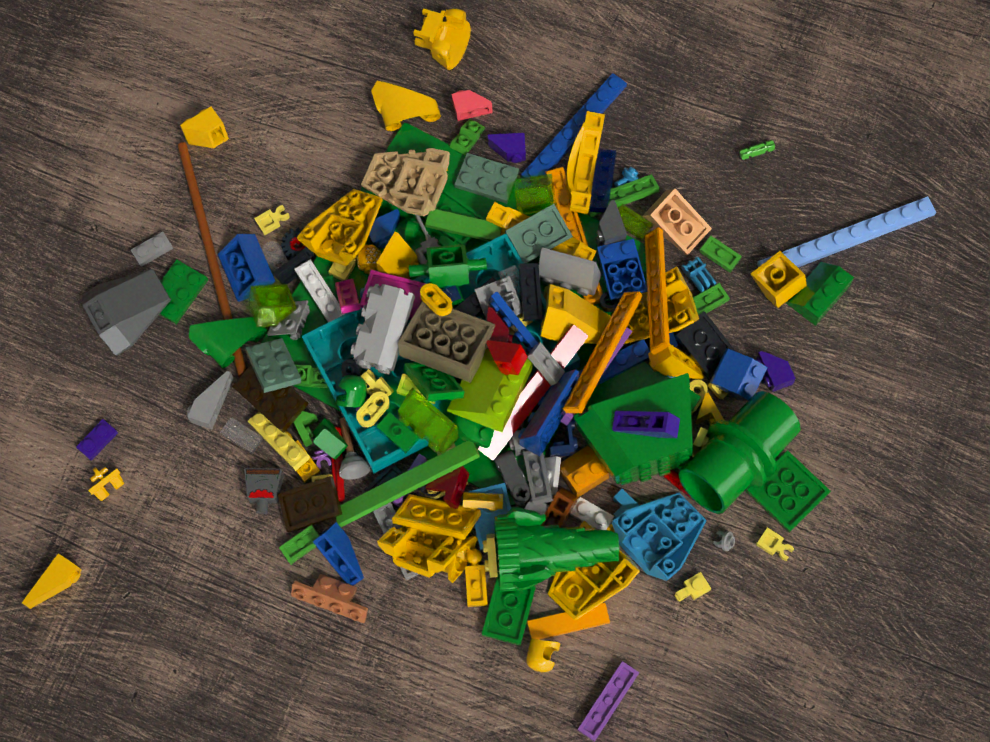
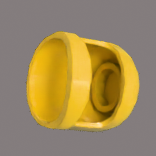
M531 639L526 656L527 665L534 671H551L555 665L554 662L550 661L551 655L554 651H559L561 644L559 642Z

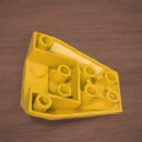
M353 189L308 223L297 236V239L318 257L347 266L364 247L383 199L382 197Z
M677 266L665 272L669 333L679 331L699 320L692 293ZM647 292L641 293L642 298L627 325V328L632 330V333L624 344L650 338Z
M552 284L546 286L543 294L547 302L546 313L541 323L540 336L549 340L559 341L569 327L574 324L589 336L584 343L597 344L611 316L569 289Z

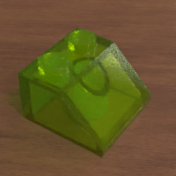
M552 174L516 179L515 197L519 212L523 214L537 213L553 204L556 206Z
M287 284L250 286L248 305L257 327L276 326L296 310L295 302Z

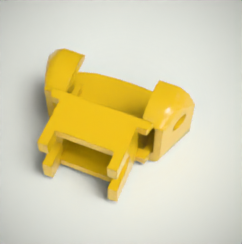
M423 8L422 14L427 17L423 19L424 24L421 31L414 30L413 32L414 36L422 38H415V45L430 49L434 60L445 69L452 70L461 61L470 39L471 28L469 22L466 21V12L453 8L446 10V12L441 10V13H437Z

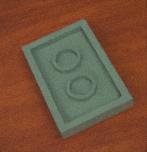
M467 153L455 182V188L507 204L518 177L519 169Z
M554 204L505 231L523 263H528L540 256L542 247L551 250L573 237Z
M282 338L246 347V354L264 393L301 383L299 372Z

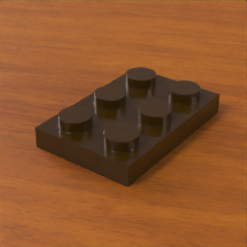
M331 476L278 494L287 532H293L343 515L335 482Z

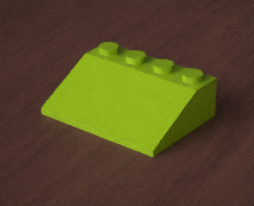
M486 349L471 383L462 380L460 386L465 391L464 397L452 400L447 411L503 433L530 376L533 363L527 358L518 375H505L499 371L489 349Z

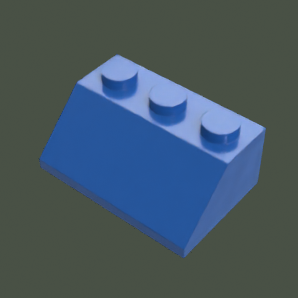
M237 234L218 253L238 302L265 292L275 282L255 234Z

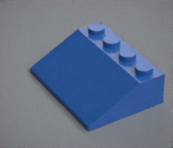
M572 370L564 373L556 384L549 387L546 396L539 400L537 411H533L529 416L528 426L522 428L518 435L520 446L539 457L542 455L564 416L561 412L579 379V371Z

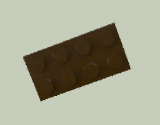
M252 365L246 369L232 386L283 433L309 404L290 386L264 393Z

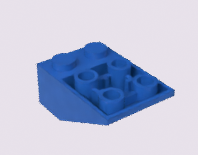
M634 239L597 247L596 257L610 300L621 298L624 292H647Z

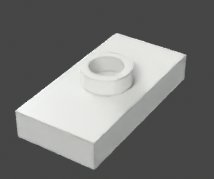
M558 456L545 458L552 496H555L558 491L561 458Z

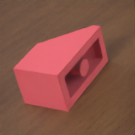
M459 90L451 94L457 121L493 113L492 102L471 90Z

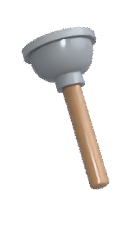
M343 417L339 422L343 439L348 446L346 448V458L340 466L339 475L342 479L353 480L368 474L370 467L361 456L354 452L349 427Z

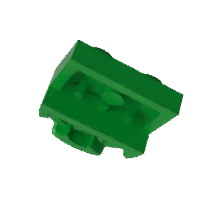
M455 415L454 426H456L459 433L458 436L463 441L473 442L485 449L490 447L495 432L494 429Z

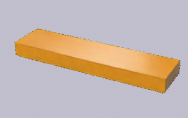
M602 603L577 620H574L564 612L529 620L527 623L531 639L541 640L610 624L606 604Z

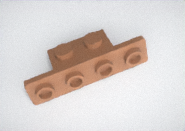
M323 574L319 575L313 587L294 581L292 584L291 596L298 600L308 602L361 623H365L368 608L351 602L357 591L355 586Z

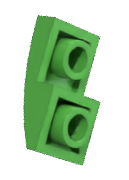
M469 119L461 127L460 133L451 141L450 148L466 155L475 145L485 127Z
M295 365L301 377V383L296 385L328 388L318 368H313L311 365Z

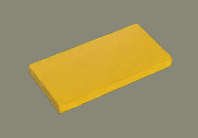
M409 494L392 517L393 524L465 540L480 518L481 510H470L462 505H459L458 509H453L446 502Z

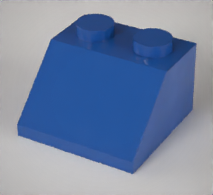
M726 348L710 383L740 401H748L756 393L768 367L751 357Z

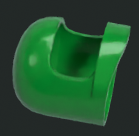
M346 375L339 381V387L344 389L346 394L336 397V405L362 407L366 402L367 393L365 379L358 375Z

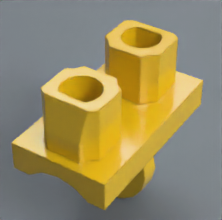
M94 467L92 470L95 474L90 480L93 483L98 479L101 481L88 491L91 495L94 494L102 501L110 495L104 488V485L110 482L117 490L125 483L119 475L120 471L118 469H115L104 478L103 475L109 470L104 467L99 471Z

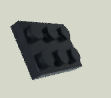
M701 311L698 314L699 320L679 330L674 336L708 380H711L726 348L735 350L706 312Z

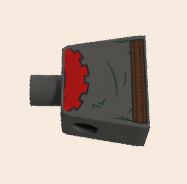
M244 468L248 501L251 504H256L257 514H268V504L278 503V494L281 492L284 479L283 470Z

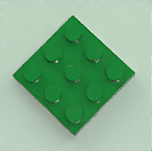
M787 450L776 461L777 470L771 477H766L764 485L756 488L750 486L746 492L790 533L831 491Z

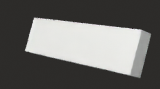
M311 259L294 268L328 323L344 315L341 312L340 304Z

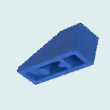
M337 522L325 529L312 541L345 583L353 586L364 578L350 539Z

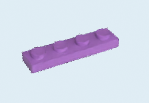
M622 661L577 731L595 742L639 672Z

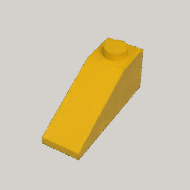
M671 344L656 355L651 352L648 353L650 358L649 364L655 372L658 371L664 376L673 377L688 373L689 378L692 379L704 378L703 372L693 359Z
M58 553L25 597L22 604L31 609L70 587L72 583L74 584L78 581L82 570Z

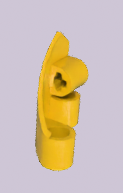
M377 81L371 90L376 108L382 115L387 131L399 129L401 121L420 116L426 122H434L441 117L436 100L421 93Z

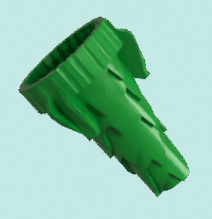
M512 507L507 514L494 516L500 592L525 590L551 576H556L555 572L575 571V568L593 566L600 562L619 561L618 534L609 530L585 529L584 527L559 528V525L541 526L546 520L545 514Z

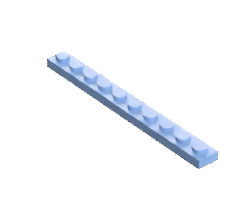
M927 196L782 253L797 267H801L934 216L936 211ZM772 256L758 261V267H760L763 263L769 260Z

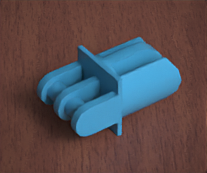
M696 256L695 260H689L688 264L681 265V268L688 277V281L691 280L700 293H702L704 289L708 290L710 285L714 286L717 283L705 268L706 264Z

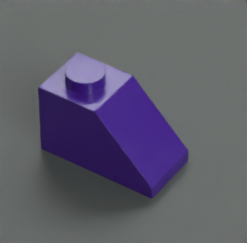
M525 133L488 135V146L507 162L519 163L526 161Z

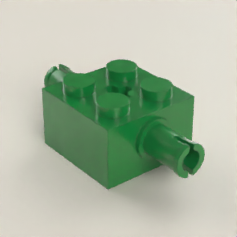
M465 244L426 248L428 262L426 264L409 265L410 277L427 275L430 283L437 285L439 288L469 284L468 273L470 271L487 270L486 258L471 260L467 258Z

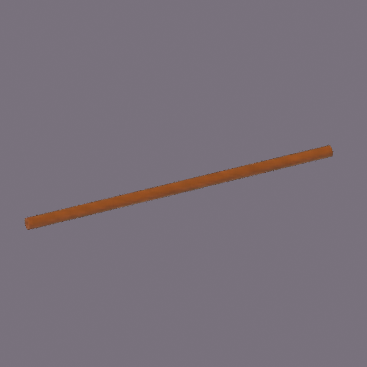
M185 142L178 144V149L223 320L233 319L188 147ZM241 347L233 353L239 377L246 371Z

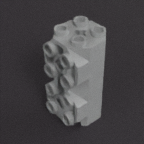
M375 284L374 287L370 286L368 289L367 298L369 300L367 305L363 306L361 314L362 317H365V322L357 327L356 335H358L356 343L352 344L351 354L354 355V360L357 361L356 364L369 370L371 367H375L378 372L389 375L390 371H394L399 354L398 342L406 330L415 296L410 292L407 296L404 294L403 289Z

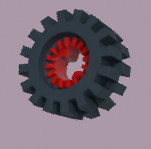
M295 227L296 231L290 229V233L286 232L285 237H282L283 243H281L287 259L291 260L303 250L309 258L310 256L314 257L315 253L305 245H303L302 249L294 248L296 243H301L297 236L304 228L300 230L299 227Z

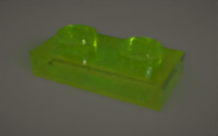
M622 204L618 210L625 230L643 241L645 235L652 229L653 223Z

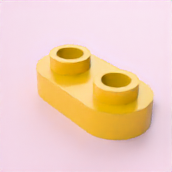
M428 283L421 287V300L435 314L446 316L451 313L452 301L437 285Z

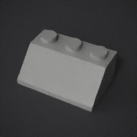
M543 247L541 249L539 276L543 284H554L562 288L575 290L584 296H588V294L594 296L601 278L596 262Z

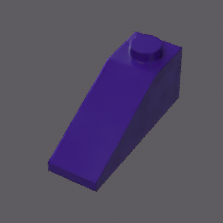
M615 411L612 431L657 438H677L680 418L669 412Z

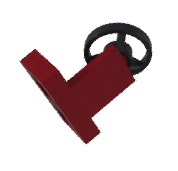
M464 466L453 470L452 473L449 472L424 485L422 488H418V490L427 497H435L441 492H446L443 500L450 508L458 509L470 474ZM427 489L439 492L435 494H428L424 492V490Z

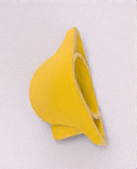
M470 536L462 540L456 557L442 570L448 573V580L451 583H454L465 570V566L468 565L469 562L466 556L469 550L475 548L478 540L476 536Z

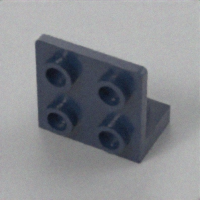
M574 417L568 425H565L568 445H565V442L553 443V447L549 448L550 457L573 455L575 450H577V437H573L572 431L575 429Z

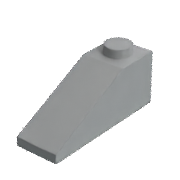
M226 371L188 407L187 417L191 423L213 429L234 379L231 372Z

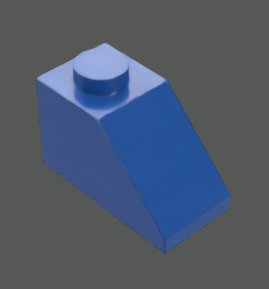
M398 209L375 219L368 238L376 248H385L401 220Z

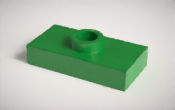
M390 412L376 426L381 433L405 454L419 440L416 434Z

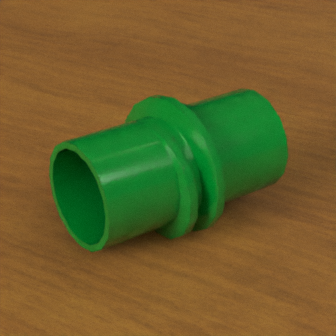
M759 391L729 421L719 420L713 422L707 432V437H709L707 444L679 472L680 482L686 492L708 511L723 514L749 486L754 488L762 487L767 479L766 477H771L777 470L775 458L801 430L796 414L777 396L769 392Z

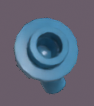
M625 167L622 172L624 178L616 181L614 185L618 187L639 179L638 171L632 167Z

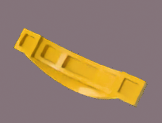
M587 111L585 122L582 124L572 146L566 173L567 188L572 195L569 211L588 214L605 114Z
M494 202L486 217V221L503 228L502 232L505 233L506 230L526 220L529 216ZM573 237L551 249L590 261L593 260L597 252Z

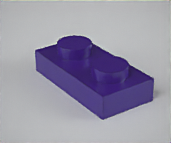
M102 419L76 448L92 461L118 432Z

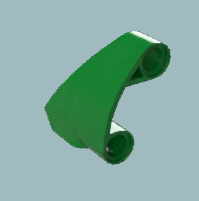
M255 317L236 318L190 325L189 338L202 352L210 355L222 368H226L234 361L235 356L233 353L247 341L256 342L262 339L267 333V329Z

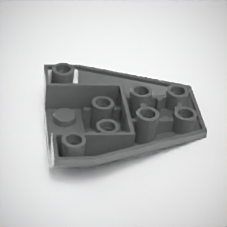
M154 269L99 284L83 294L82 305L97 333L116 356L132 347L171 301Z

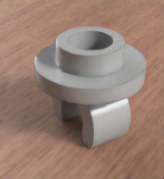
M717 531L716 534L722 537V540L719 542L713 541V544L724 551H729L733 548L735 544L733 533L730 531L725 533Z

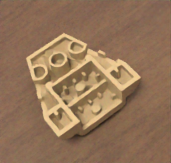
M433 148L416 153L415 150H409L408 154H398V152L376 153L361 185L406 213L425 216L429 214V211L435 210L448 178L446 170L449 166L450 153L449 151Z

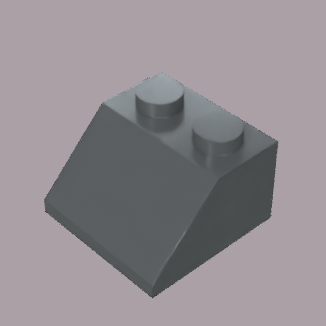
M615 200L610 201L599 222V227L596 231L597 237H595L597 246L626 241L627 232Z

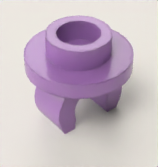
M322 449L314 451L315 455L312 456V460H317L316 465L319 469L322 468L321 460H326L328 465H331V458Z

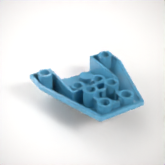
M679 492L628 509L614 519L612 525L615 533L618 534L619 545L647 575L667 581L682 568L707 520Z

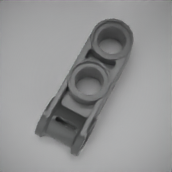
M512 450L496 456L494 463L514 503L519 507H525L531 499V492ZM522 493V495H525V498L522 499L519 494Z

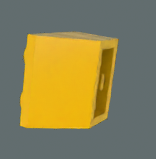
M212 106L201 110L199 114L186 119L180 125L189 145L215 148L229 139L222 120Z

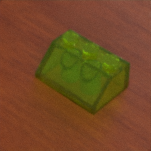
M412 388L398 410L399 421L406 427L410 426L413 428V433L422 440L424 438L428 441V446L434 452L439 451L441 454H444L459 438L457 425Z

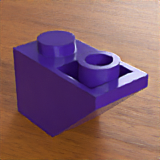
M764 351L758 353L756 361L768 367L763 380L766 387H770L771 392L793 385L796 378L788 361Z

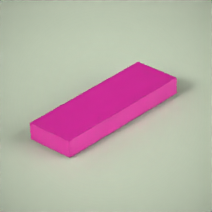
M348 279L336 282L335 286L342 314L360 310L354 280Z

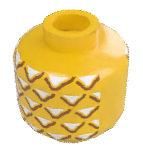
M364 245L357 254L358 268L364 271L365 274H370L371 270H378L376 262L381 256L380 250L374 245Z

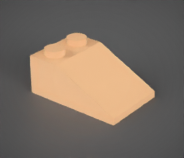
M676 189L666 190L642 216L654 229L660 227L663 230V237L686 255L712 229Z

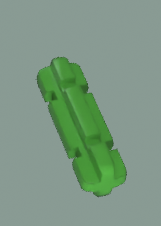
M773 140L765 141V144L762 142L750 146L749 149H740L739 155L742 160H745L749 156L754 157L764 154L765 151H773L775 144Z

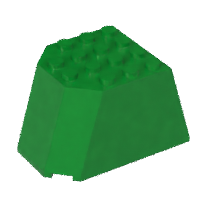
M688 373L590 405L588 407L589 411L585 414L577 413L574 415L577 429L616 484L621 483V485H625L638 480L646 482L652 479L651 476L657 474L664 476L675 468L681 470L692 459L693 442ZM615 411L669 412L680 418L678 437L657 438L614 432L612 427Z

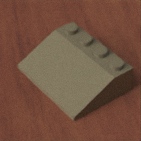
M422 301L398 342L399 355L471 383L481 364L487 348L486 342L490 340L495 324L452 309L451 313L446 316H439Z

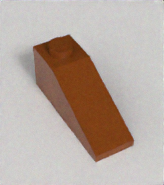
M564 488L557 491L545 513L546 520L541 526L559 525V528H562L579 497Z

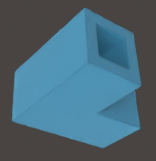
M621 489L613 497V500L620 506L613 516L616 519L624 511L640 505Z

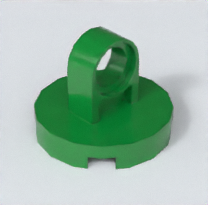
M417 218L403 220L394 231L399 233L414 252L417 248L422 247V242L426 241ZM425 226L428 234L431 236L430 228Z

